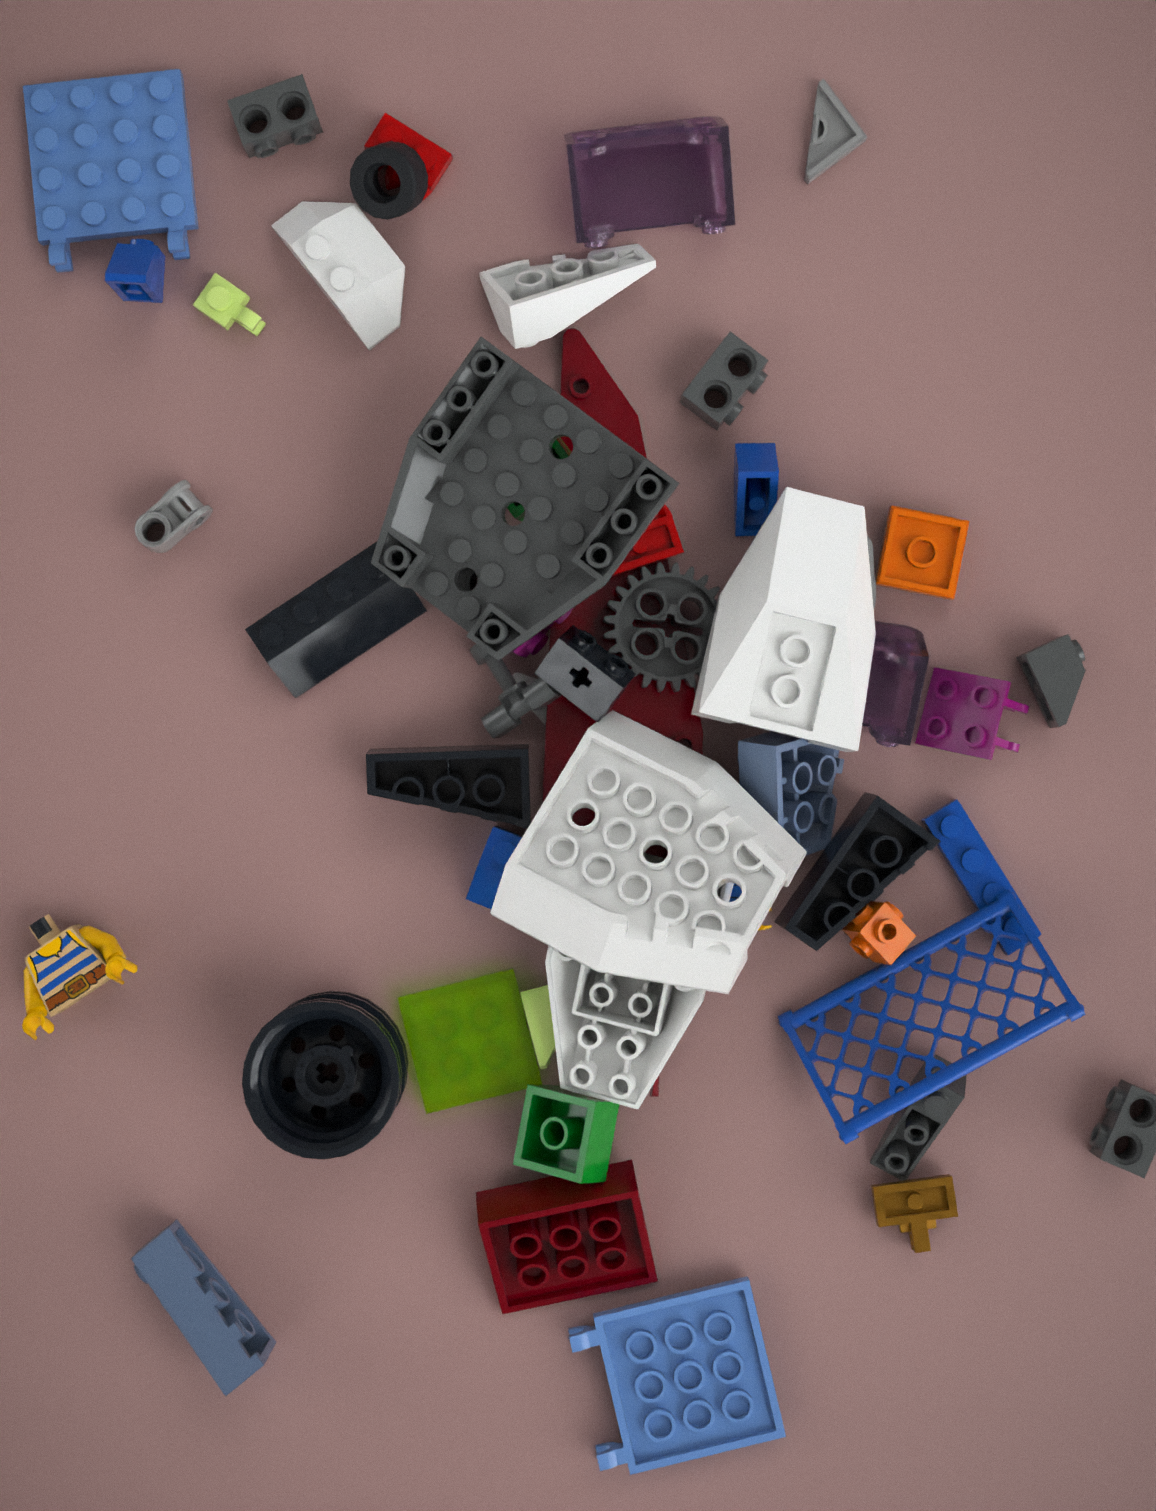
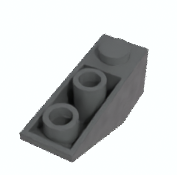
M936 1054L934 1055L935 1059L942 1061L946 1066L952 1064ZM924 1062L913 1078L910 1086L926 1078V1062ZM939 1068L934 1069L933 1072H932V1074L935 1073V1072H937V1071H939V1070H941V1069H939ZM967 1075L895 1113L870 1159V1164L902 1181L907 1180L965 1098Z

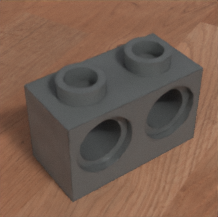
M303 74L227 100L242 145L249 158L254 156L257 158L272 156L278 152L280 147L291 143L295 145L309 143L316 138L317 134L323 132ZM295 107L305 109L303 116L297 120L286 118L287 113ZM259 120L268 122L262 132H249L250 126L254 122Z
M730 331L682 393L680 403L715 430H718L724 422L730 426L744 408L739 402L746 392L749 391L754 395L768 375L763 370L768 359ZM733 360H742L748 365L749 373L742 377L735 376L729 371L728 364ZM710 391H717L724 396L725 405L720 408H711L705 403L704 395Z
M1121 1079L1118 1087L1114 1086L1107 1096L1105 1106L1108 1110L1103 1122L1098 1123L1092 1131L1090 1137V1145L1092 1147L1090 1152L1105 1162L1145 1179L1156 1153V1094ZM1137 1099H1142L1144 1102L1143 1112L1138 1117L1131 1118L1129 1113L1131 1104ZM1127 1136L1129 1141L1127 1149L1123 1153L1115 1154L1113 1150L1115 1141L1119 1137Z

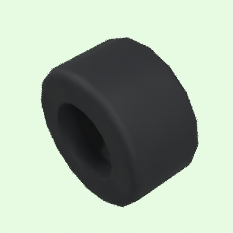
M389 141L367 148L356 157L350 170V188L353 198L363 211L375 218L388 220L400 217L417 207L427 192L428 174L425 163L414 149L404 143ZM382 165L391 166L399 175L401 185L400 192L397 195L390 196L380 187L378 170Z

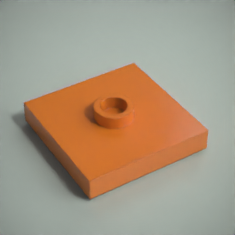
M891 505L889 507L875 577L876 585L953 600L970 521Z

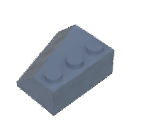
M772 731L739 740L737 756L739 784L807 851L806 856L825 849L831 841L837 806V798L832 794L836 773L842 774L844 759L838 758L839 750L808 743V740Z

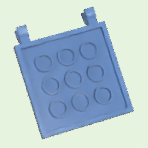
M174 69L24 85L23 93L38 242L42 246L49 245V264L55 266L58 273L73 271L70 243L157 233H167L168 251L173 253L174 260L191 259L187 230L199 229L184 78L181 70Z
M748 1276L593 1313L594 1326L583 1325L568 1328L572 1353L600 1345L622 1438V1443L606 1442L595 1445L600 1471L627 1463L630 1475L786 1437Z

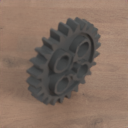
M661 562L657 563L654 575H651L644 566L640 569V581L632 575L627 576L626 581L630 588L629 590L617 586L615 589V593L621 601L609 600L606 605L615 612V615L603 618L604 623L613 626V630L603 635V639L615 641V645L608 652L610 654L619 653L631 670L636 673V676L638 674L642 676L641 688L643 689L650 684L651 680L656 681V689L659 693L663 691L666 682H670L674 693L680 690L681 680H684L689 688L695 687L694 675L697 674L700 677L716 610L717 602L714 597L721 588L717 586L707 590L705 585L709 576L706 574L696 581L693 579L694 567L692 566L684 575L680 574L677 562L672 565L669 573L665 572ZM646 595L657 598L660 603L659 614L651 616L645 614L640 607L641 598ZM690 600L697 604L700 612L697 620L690 621L681 615V602ZM666 618H669L673 627L700 628L703 633L702 635H694L683 631H674L668 638L665 637L663 629L634 627L632 622L634 620H641L646 623L659 625ZM648 635L653 638L656 645L653 654L643 655L637 651L635 647L637 636ZM687 640L693 644L695 654L692 660L685 661L677 656L675 652L677 641Z

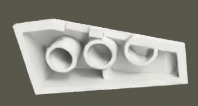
M632 244L592 250L585 259L566 258L565 254L552 256L553 263L530 266L529 259L515 261L480 272L479 275L500 332L517 349L520 347H532L539 341L553 337L656 268V260L641 245Z

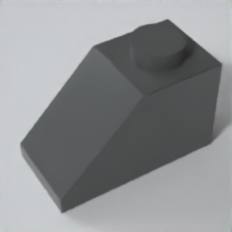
M1069 634L1051 640L1016 657L1049 728H1057L1067 724L1086 671L1082 663L1085 661L1084 652L1078 641L1075 639L1071 640Z

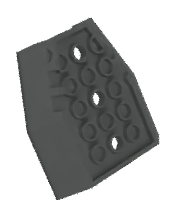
M481 336L409 438L371 564L401 587L414 590L469 632L466 635L469 639L495 659L501 660L605 586L680 483ZM559 437H569L573 443L572 453L565 459H557L552 451L553 443ZM512 503H520L525 510L524 520L516 526L509 525L505 519V511ZM471 568L477 574L478 581L473 590L465 592L458 584V577L463 570Z

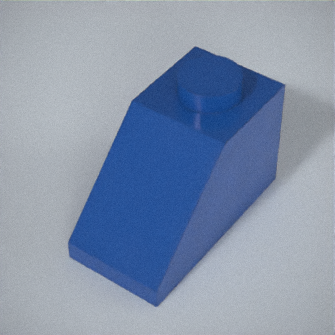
M131 239L130 244L117 243L105 272V282L123 301L163 303L166 256L150 240Z
M735 443L733 476L735 536H756L777 502L779 467L775 443Z
M496 825L493 826L467 893V900L492 909L505 865L523 836Z

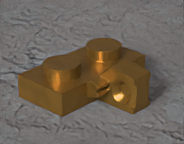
M950 1174L871 1185L877 1226L899 1225L901 1233L909 1232L911 1249L915 1253L931 1251L928 1229L937 1228L936 1219L958 1217L953 1178Z

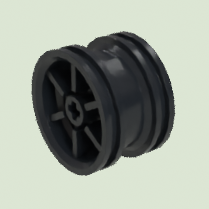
M326 991L311 994L293 1002L262 1027L251 1043L244 1061L242 1087L245 1104L253 1122L272 1143L286 1152L303 1158L325 1160L346 1156L363 1148L379 1135L391 1118L403 1095L407 1084L409 1066L405 1041L398 1026L386 1011L371 1000L350 992ZM334 1025L342 1026L345 1031L344 1037L339 1041L333 1040L329 1035L330 1028ZM295 1037H300L305 1041L306 1047L303 1052L297 1053L291 1048V1042ZM371 1053L375 1060L373 1066L370 1068L362 1067L359 1064L361 1054ZM333 1062L338 1066L335 1073L339 1077L332 1074L327 1078L322 1073L325 1067L321 1063L328 1066ZM291 1077L295 1080V1091L288 1092L283 1088L282 1082L284 1078ZM353 1093L363 1094L366 1099L365 1104L361 1107L353 1106L350 1103V1096ZM315 1105L323 1106L326 1109V1117L322 1119L315 1118L312 1115V1107Z

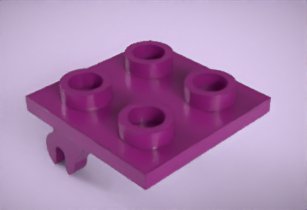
M934 667L915 744L992 760L995 748L1018 753L1020 744L996 737L1002 711L1006 709L1012 712L1018 711L1028 714L1030 706L1007 698L1011 685L1009 681Z

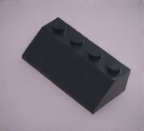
M377 542L245 629L266 662L295 698H298L427 612V609L414 590L401 587L371 564Z

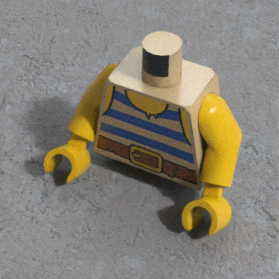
M49 914L40 918L29 926V929L41 946L25 957L27 966L23 970L27 1016L22 1023L23 1031L34 1040H37L36 1030L40 1025L48 1034L52 1033L54 1025L46 1018L47 1012L50 1017L62 1013L110 979L123 985L125 983L121 978L123 969L125 968L132 973H136L137 965L126 959L120 944L111 934L90 925L82 926L80 924L73 925L61 932Z

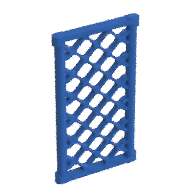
M1010 889L997 895V900L903 951L892 965L880 964L794 1012L790 1009L778 1016L779 1025L784 1028L836 1124L835 1127L839 1132L840 1140L845 1144L859 1138L858 1133L1064 1021L1070 1019L1073 1022L1086 1015L1084 1006L1078 1002L1075 995L1068 988L1021 911L1016 895ZM1011 911L1024 934L1016 935L1003 931L1001 929V916ZM995 920L994 924L988 925V923ZM979 928L993 935L990 951L985 955L966 950L967 939L965 936ZM1005 937L1022 943L1016 961L1009 962L994 957L998 939ZM1031 944L1045 966L1044 969H1036L1022 964L1024 952L1028 945ZM944 947L950 952L956 953L958 958L954 971L951 974H944L931 970L932 960L930 955ZM972 957L986 962L980 981L974 982L958 976L963 958ZM924 959V961L921 964H917V962ZM993 964L1003 965L1014 970L1010 986L1007 989L986 984L989 969ZM910 966L914 971L922 974L919 989L914 994L895 989V974ZM1026 971L1042 977L1039 993L1036 996L1031 997L1014 991L1020 972ZM935 976L950 981L946 998L943 1001L923 997V990L928 977ZM889 978L888 982H886V983H881V982H883L884 980H886V979ZM1049 979H1053L1066 1001L1057 1007L1043 999L1045 986ZM961 983L978 989L972 1008L966 1009L950 1003L955 985ZM873 986L887 993L883 1010L880 1013L860 1008V994ZM985 991L1006 996L1004 1008L1000 1016H992L978 1011L982 994ZM896 995L914 1000L911 1016L906 1021L887 1015L891 999ZM854 997L852 1002H846ZM1015 998L1032 1002L1035 1005V1018L1020 1027L1015 1022L1006 1018L1010 1002ZM928 1003L942 1008L937 1027L928 1028L915 1024V1017L920 1004ZM839 1005L851 1012L848 1028L842 1033L825 1028V1013ZM1044 1009H1048V1010H1049V1011H1047V1012H1045L1044 1014L1041 1015V1012H1042ZM953 1010L970 1016L966 1033L963 1036L953 1035L942 1030L947 1012ZM859 1015L879 1020L875 1036L872 1040H865L852 1035L856 1018ZM819 1017L817 1021L812 1022L813 1019ZM978 1018H983L998 1023L997 1034L999 1038L985 1046L972 1040L970 1035L974 1021ZM891 1022L906 1027L903 1043L899 1048L879 1043L885 1023ZM804 1024L816 1031L813 1047L808 1052L795 1030ZM1007 1029H1012V1031L1005 1034V1031ZM920 1030L934 1035L928 1055L922 1056L907 1051V1044L912 1031ZM824 1034H830L843 1039L842 1048L837 1059L832 1060L817 1055V1049ZM941 1038H948L961 1042V1055L963 1058L948 1066L942 1061L935 1059L934 1055L938 1041ZM850 1042H858L870 1046V1053L864 1067H856L844 1063V1057ZM883 1049L898 1054L893 1074L884 1075L871 1070L877 1050ZM971 1049H976V1051L968 1054ZM906 1057L926 1062V1078L911 1086L908 1082L899 1078L902 1061ZM816 1061H822L835 1066L832 1081L827 1087L814 1065ZM936 1068L941 1069V1070H939V1071H937V1072H935V1073L932 1074V1072H933L934 1069H936ZM842 1069L862 1073V1080L856 1094L850 1095L836 1090V1083ZM872 1076L890 1082V1097L876 1105L863 1098L867 1079ZM899 1088H904V1090L896 1093ZM840 1096L853 1100L854 1117L844 1122L832 1098ZM864 1107L869 1108V1109H867V1110L861 1112V1109H862V1108H864Z

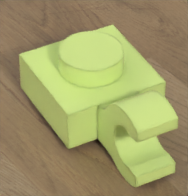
M214 273L193 303V306L198 311L227 331L234 322H237L246 330L258 336L266 325L258 314L245 307L250 297L217 273Z

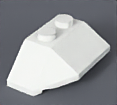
M302 201L271 225L369 351L400 327L405 265L356 203Z

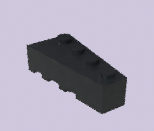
M529 744L369 749L366 753L368 795L415 805H426L443 811L481 817V819L510 823L527 829L531 824Z
M864 792L774 922L817 951L853 920L858 911L870 901L873 902L884 892L883 889L899 875H904L915 865L914 862L928 850L931 851L941 841L878 795Z

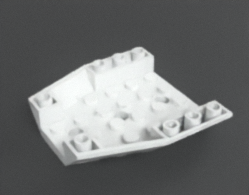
M612 710L599 722L594 723L587 729L505 865L490 913L492 916L596 972L729 994L748 960V947L783 886L788 888L807 851L716 761ZM581 808H589L595 812L594 820L586 826H579L572 821L574 813ZM652 845H661L667 849L668 854L662 862L650 863L644 858L645 851ZM725 883H735L741 888L742 893L737 900L726 902L719 898L717 894L718 889Z

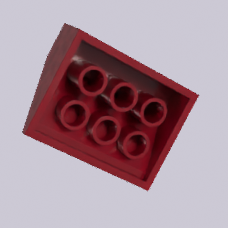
M632 1159L609 1164L606 1182L580 1184L550 1176L476 1192L478 1226L502 1314L658 1282Z

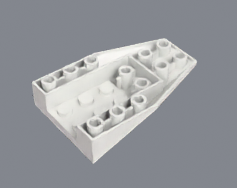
M790 487L784 489L718 597L691 712L692 715L729 724L740 723L808 740V743L844 752L858 751L876 636L864 506Z
M644 854V858L650 863H660L665 860L662 857ZM725 883L718 889L717 894L720 899L729 902L734 883ZM548 946L545 965L560 1088L639 1109L704 1001L706 991L596 972Z

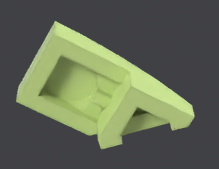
M548 985L520 992L541 1069L548 1067L551 1062L550 1059L556 1050Z

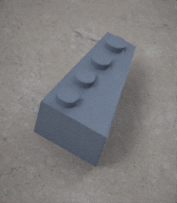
M176 1219L144 1245L131 1259L135 1264L136 1274L144 1283L149 1284L164 1309L169 1313L226 1397L264 1366L276 1341Z

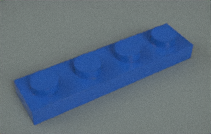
M958 799L952 800L921 820L928 832L941 841L937 845L977 910L997 900V895L1010 889L1016 895L1019 907L1037 937L1042 935ZM1011 911L1001 916V929L1003 931L1016 935L1024 934ZM995 920L988 923V925L994 924ZM1001 937L997 941L1005 955H1010L1020 949L1022 944L1020 941Z

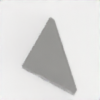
M824 79L818 83L804 177V181L807 184L839 162L867 139V135Z

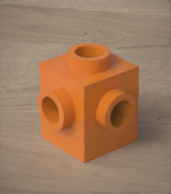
M870 901L842 929L852 939L849 944L856 953L863 958H870L875 963L892 965L916 937L902 921L904 917L902 912L887 901Z

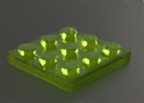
M514 967L398 997L426 1114L527 1089V1084H543Z

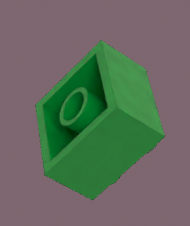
M527 1084L513 1165L580 1184L606 1182L619 1104L561 1089L560 1086Z

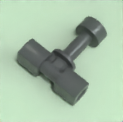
M477 644L470 649V653L478 665L485 663L488 665L503 690V693L498 696L501 705L481 718L484 727L492 738L503 737L522 723L520 717L532 709L542 710L562 696L561 693L541 678H538L530 685H527L525 681L517 683L503 659H495Z

